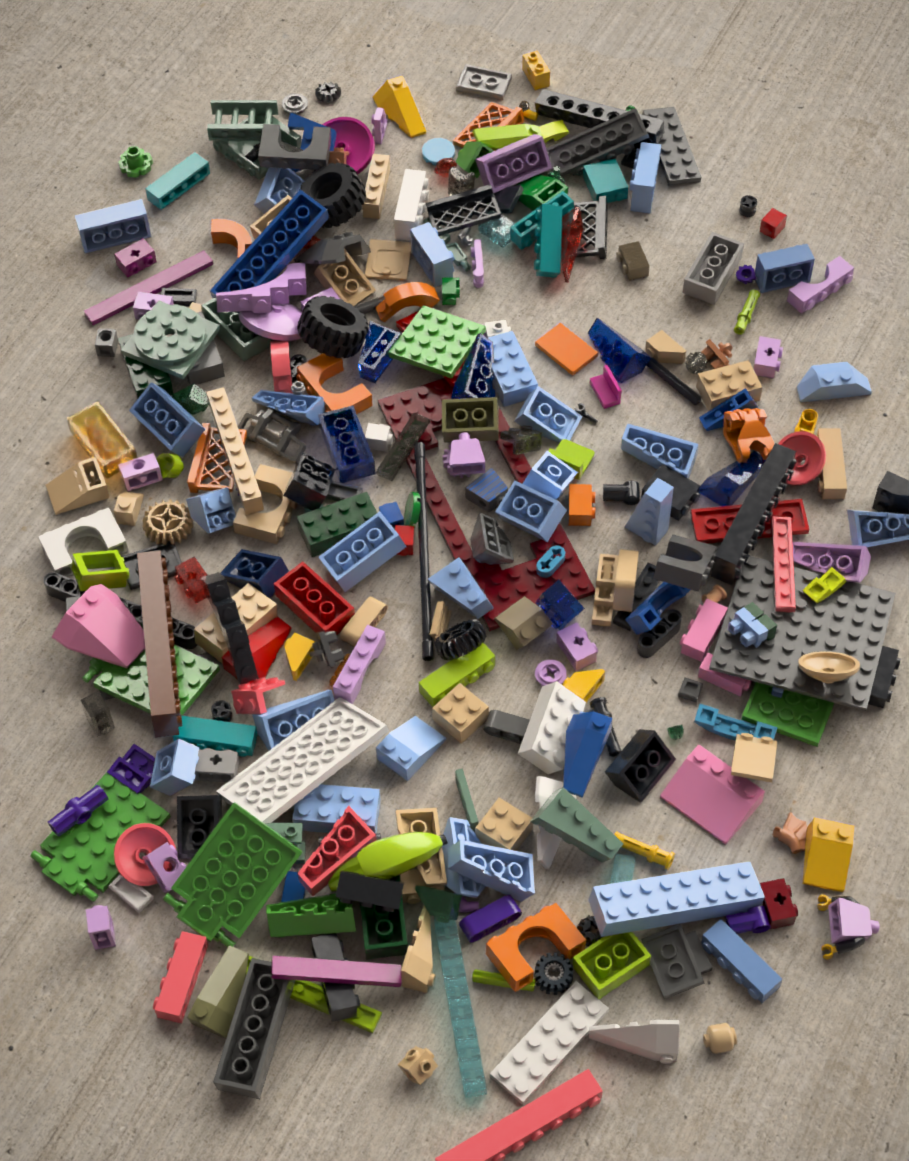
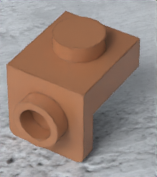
M334 148V151L329 153L328 164H346V155H349V151H344V148Z

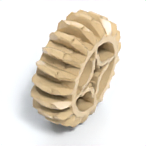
M162 499L160 504L155 502L154 507L149 506V511H145L142 527L147 538H150L151 542L156 541L157 545L161 543L166 545L168 541L171 544H174V542L181 544V539L187 540V534H191L193 519L190 516L189 508H186L184 503L180 504L178 500L173 503L171 499L165 502Z

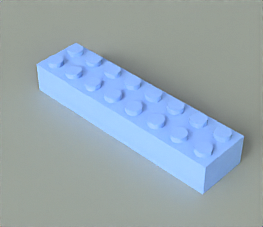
M743 862L594 886L588 901L599 933L603 937L747 912L752 907L761 906L765 896L751 862Z

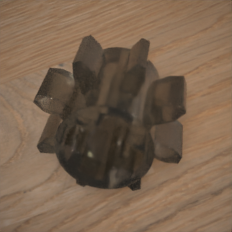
M690 353L686 357L687 361L685 364L689 372L698 374L699 371L702 373L707 368V358L703 353Z

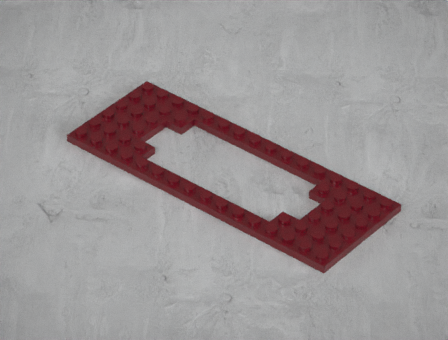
M481 374L455 388L444 378L379 399L378 405L388 426H390L398 446L415 420L426 424L415 443H424L425 451L438 447V441L434 432L442 430V400L491 398L494 396ZM499 408V440H495L515 481L523 484L532 468ZM413 445L405 457V461L416 481V461L414 459ZM425 459L427 506L453 559L456 560L459 557L494 607L482 616L489 632L500 628L494 618L524 596L546 612L595 594V588L560 522L548 542L541 539L530 543V549L535 557L533 560L504 570L501 569L499 564L489 565L476 561L427 459ZM552 546L563 547L565 550V561L550 577L544 578L539 576L536 572L539 559ZM553 554V559H554L556 556H560V554H557V555H554V554Z

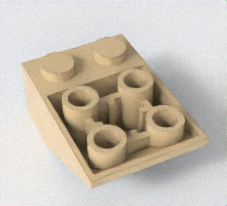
M96 457L76 463L45 485L56 515L109 498L107 486Z

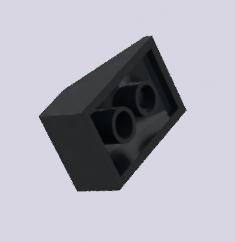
M887 471L877 488L872 508L878 512L909 514V480Z
M221 795L177 796L178 859L193 858L222 819Z

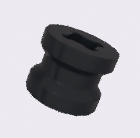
M750 195L743 196L740 201L739 213L744 217L754 216L757 199Z
M224 700L213 703L211 706L213 720L230 722L232 720L230 704Z

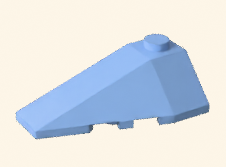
M326 690L267 708V712L263 714H252L257 733L267 749L270 751L333 703L332 690Z

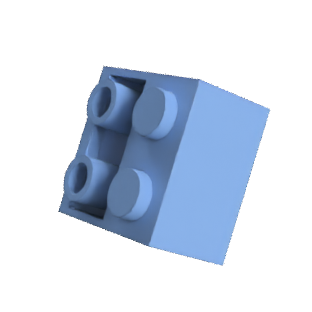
M228 487L186 499L191 518L207 533L233 525L236 515Z

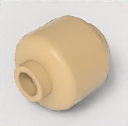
M720 1023L707 1027L706 1034H703V1041L706 1048L709 1047L712 1053L717 1054L732 1051L734 1045L737 1044V1037L734 1027H730L727 1023Z

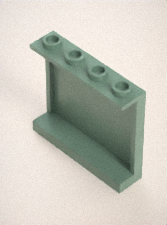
M255 115L254 124H264L265 115ZM272 116L271 124L280 125L281 128L280 147L288 152H298L302 143L301 136L293 130H289L285 124ZM248 118L240 124H248ZM213 141V147L216 151H220L227 159L235 162L238 167L246 170L251 176L258 180L266 176L269 168L260 167L259 158L252 162L245 157L253 149V146L261 141Z

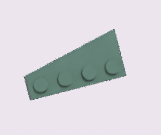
M564 787L554 791L530 820L531 823L538 824L545 828V831L559 836L566 843L573 844L579 850L600 862L612 859L623 845L610 830Z

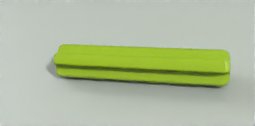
M477 969L473 971V982L511 988L501 973ZM535 979L520 990L534 991Z

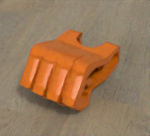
M745 408L742 410L736 409L733 412H724L723 435L733 449L739 463L747 462L750 457V450H756L761 454L763 460H766L774 446V441L765 427L767 416L763 409Z

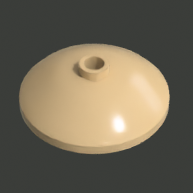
M837 652L808 653L801 656L798 661L799 668L805 674L824 683L842 681L855 675L860 669V663L857 659Z

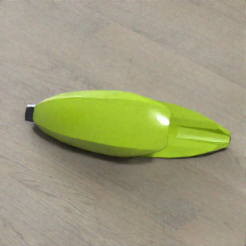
M409 832L376 840L364 847L357 856L347 861L333 874L328 882L329 889L332 892L337 891L341 870L384 879L401 875L430 859L442 846L448 844L444 834L438 836L428 832Z

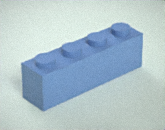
M722 919L703 934L701 944L708 954H713L717 958L719 965L723 969L727 968L732 973L734 980L738 984H743L748 989V993L753 999H758L763 1003L780 988L782 978Z

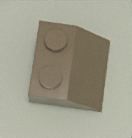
M525 596L494 618L516 650L527 645L553 625L543 609Z

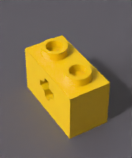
M538 50L524 54L522 56V70L534 90L549 87L550 70Z

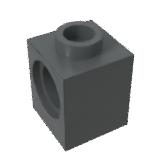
M98 328L95 341L97 356L115 357L118 345L116 329Z

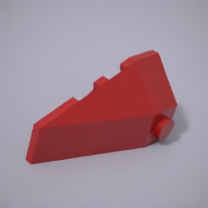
M278 616L248 635L250 649L259 678H266L271 664L276 660L279 649L282 648L292 630V627ZM228 650L221 657L223 667L237 679Z

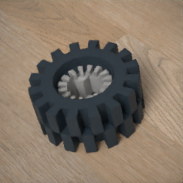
M554 952V956H551V953H547V957L541 956L540 961L536 962L534 973L537 987L540 986L542 992L545 989L546 994L549 995L550 992H554V995H557L558 991L562 994L565 988L568 990L573 981V965L570 964V960L568 958L565 960V955L563 954L559 957L557 952ZM557 970L560 973L558 977H549L548 975L549 971L555 972Z

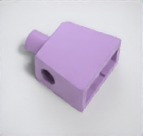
M468 433L459 434V440L452 441L449 461L450 476L485 473V458L479 440L476 438L470 439Z

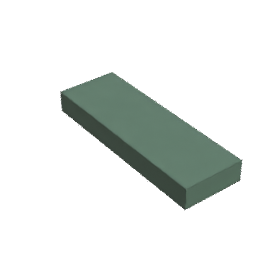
M462 768L455 771V781L467 821L470 824L469 827L475 832L479 821Z

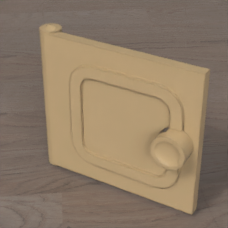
M370 239L369 248L371 253H368L365 271L366 278L407 281L411 242Z

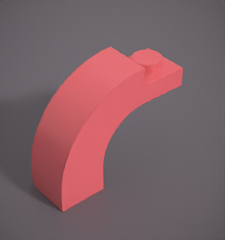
M271 341L275 392L293 393L291 390L292 377L289 341Z

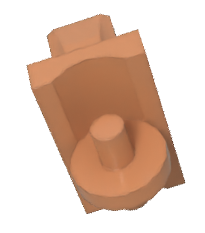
M710 339L707 340V347L701 351L702 357L709 361L715 356L716 360L710 363L713 369L728 366L729 360L725 356L728 358L732 357L731 351L733 347L731 344H723L721 342L718 344L720 348L718 349Z

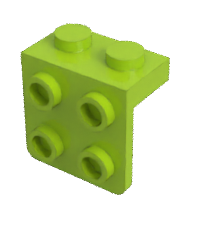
M562 439L556 450L550 448L548 451L578 473L574 477L577 480L581 479L595 455L593 450L567 439Z

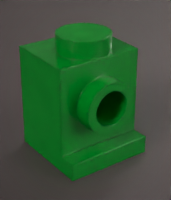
M442 277V305H456V298H460V277Z

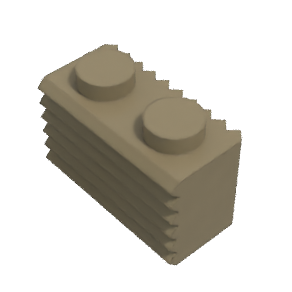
M639 241L619 245L616 257L617 261L622 263L623 274H627L630 281L632 279L644 278L645 276L648 277L650 265Z

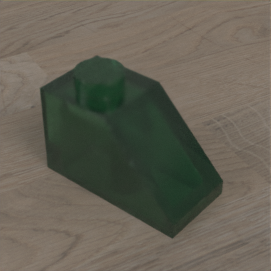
M195 383L172 395V398L192 415L205 411L209 405L207 393Z
M416 885L415 890L429 915L437 917L436 921L449 923V920H457L462 898L461 894Z

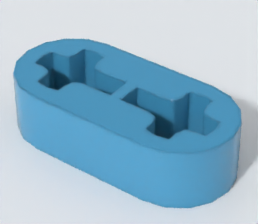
M552 546L539 559L536 568L539 576L544 578L550 577L565 561L564 548ZM553 554H554V555L560 554V556H556V557L553 559Z

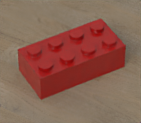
M303 561L274 583L276 597L315 633L335 631L336 635H338L355 614L354 607Z

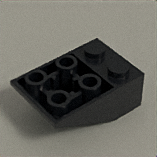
M302 452L283 496L311 511L319 509L327 496L336 469L327 463L317 460L314 456Z

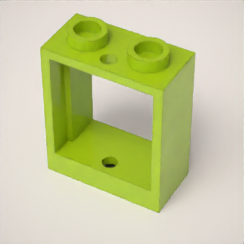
M118 550L72 554L71 570L80 591H87L91 586L100 584L108 589L126 587V581L129 579V569L125 567L124 558L120 556ZM110 567L115 568V570L88 572L87 570Z

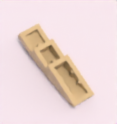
M600 554L591 625L611 627L618 555Z

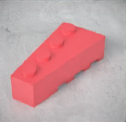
M349 805L341 818L333 825L327 837L325 836L321 841L318 849L312 853L298 872L299 882L312 896L328 885L333 874L343 864L357 856L364 847L377 840L376 834Z

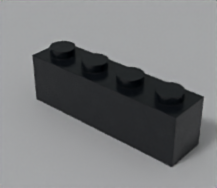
M337 933L311 938V950L314 959L348 961L347 958L343 957L344 945L342 940H338ZM321 982L331 1022L357 1017V1008L360 1007V1000L358 994L354 995L353 992L355 984Z

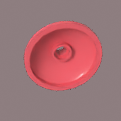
M798 431L785 436L778 443L796 451L795 459L797 463L793 469L795 472L791 481L788 480L786 484L803 485L811 482L820 474L825 465L826 450L817 436L809 432Z
M141 823L129 827L120 835L114 847V862L118 872L125 880L138 886L157 884V880L145 861L139 858V853L143 852L146 856L167 842L175 847L173 839L163 828L155 824ZM165 861L163 868L165 871L170 872L172 865L170 862Z

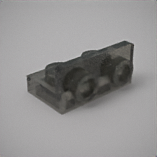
M455 166L450 168L448 194L452 196L474 189L475 174L471 172L464 175Z

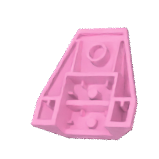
M102 584L91 586L69 608L52 635L53 639L67 649L124 668H128L145 650L143 628L118 595Z

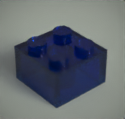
M559 579L545 590L535 602L543 609L553 623L552 626L559 630L566 628L585 609Z

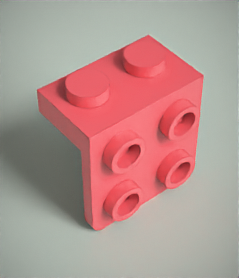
M262 677L254 680L252 684L243 683L238 685V689L231 691L236 714L266 713L263 692L285 685V680H278L277 677L269 679Z

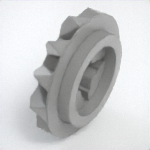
M289 94L282 100V108H284L285 112L298 114V112L303 113L304 109H307L308 100L301 94Z

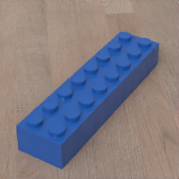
M300 189L211 288L212 299L216 297V293L244 290L274 280L329 219L327 209Z

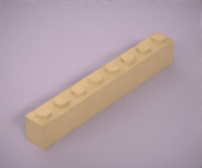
M223 387L208 391L206 393L209 407L245 514L248 515L264 510L262 496L225 389Z

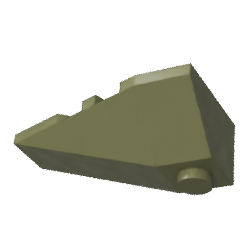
M229 945L198 995L187 1017L191 1024L227 1039L246 978L249 953Z

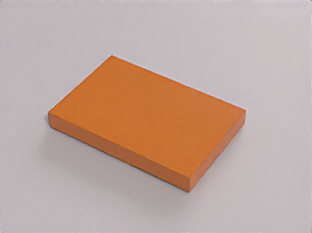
M559 323L535 341L537 348L572 376L598 357L596 350L562 323Z

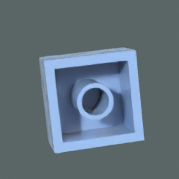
M547 451L531 469L523 484L558 500L578 472Z
M177 739L158 750L150 788L171 796L190 786L195 780L194 773L199 760V747Z

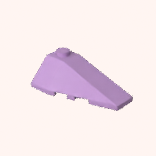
M792 542L794 563L825 574L833 567L847 582L860 583L868 574L871 555L866 546Z

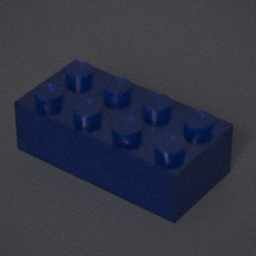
M354 406L318 414L319 428L333 466L336 469L339 482L346 483L375 475V461Z

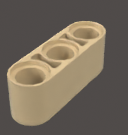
M372 596L368 597L345 625L340 634V639L355 647L366 626L376 627L386 614L388 606Z

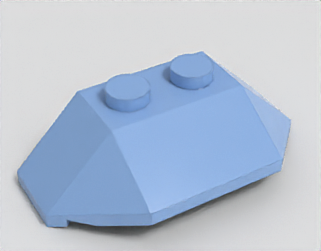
M848 362L813 365L797 385L800 403L872 394L868 378Z
M450 817L447 820L443 833L448 844L442 846L447 878L446 886L458 895L476 898L486 886L448 869L447 849L459 840L481 844L475 832L469 827L470 824L467 820Z

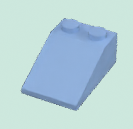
M537 386L529 393L514 422L529 432L560 443L562 439L570 441L582 415Z
M414 716L390 732L376 747L377 759L409 781L446 741V737L417 716Z

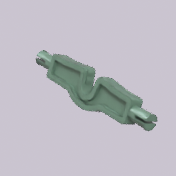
M429 217L424 219V224L427 222L431 224ZM449 233L439 236L440 239L444 240L448 251L453 253V262L457 266L461 265L465 271H470L472 266L467 262V256L461 250L458 243L447 244L451 240Z

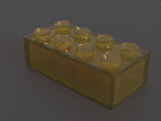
M99 401L66 418L70 432L90 458L96 457L100 470L106 479L120 472L118 464L138 458L135 447Z

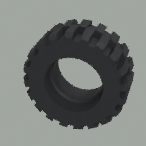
M330 163L328 166L323 165L317 171L314 170L310 176L305 178V182H302L300 187L303 192L327 209L329 219L321 226L322 228L338 227L342 223L349 222L348 220L353 219L365 203V186L356 171L343 163Z
M317 296L308 300L297 324V330L303 342L307 343L310 348L317 350V352L324 353L329 357L349 358L360 351L368 333L369 325L365 315L360 313V310L353 307L352 304L331 296Z

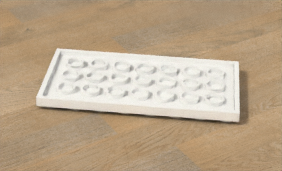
M339 697L216 792L228 804L232 805L236 802L263 823H272V821L389 731L388 727L373 716Z

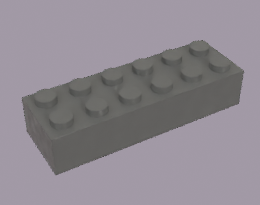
M251 958L213 1080L214 1085L219 1091L259 1100L261 1098L296 981L272 979L270 961Z

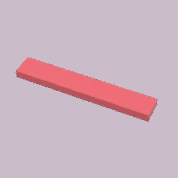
M772 516L775 611L795 613L791 517Z

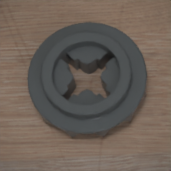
M332 81L330 83L324 82V84H319L315 89V95L322 102H334L341 96V87H338L337 83L333 84Z

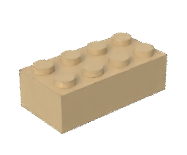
M249 583L231 597L236 602L240 620L245 624L248 635L277 617V604ZM212 613L194 629L195 643L223 664L221 657L228 651V647L215 613Z

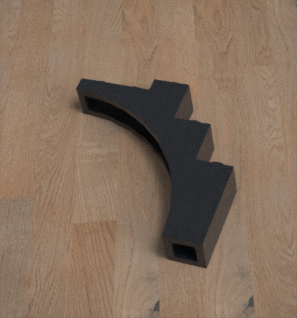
M219 572L201 577L205 596L213 608L225 638L238 683L243 684L259 679L246 627L240 620L235 600L231 598L226 578Z

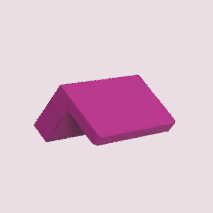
M604 365L603 374L590 378L589 383L602 407L606 409L621 404L622 391L608 365Z

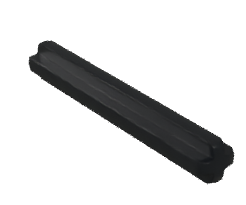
M650 357L646 361L647 367L692 404L698 405L701 402L702 397L656 359Z

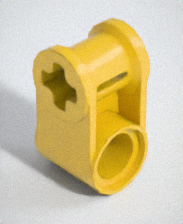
M805 409L794 432L805 431L814 434L818 419L817 412L813 409Z

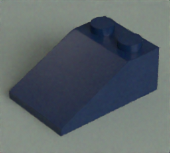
M241 549L220 574L229 583L240 589L249 583L270 598L275 592L274 583L287 574L289 570L283 559L279 556Z

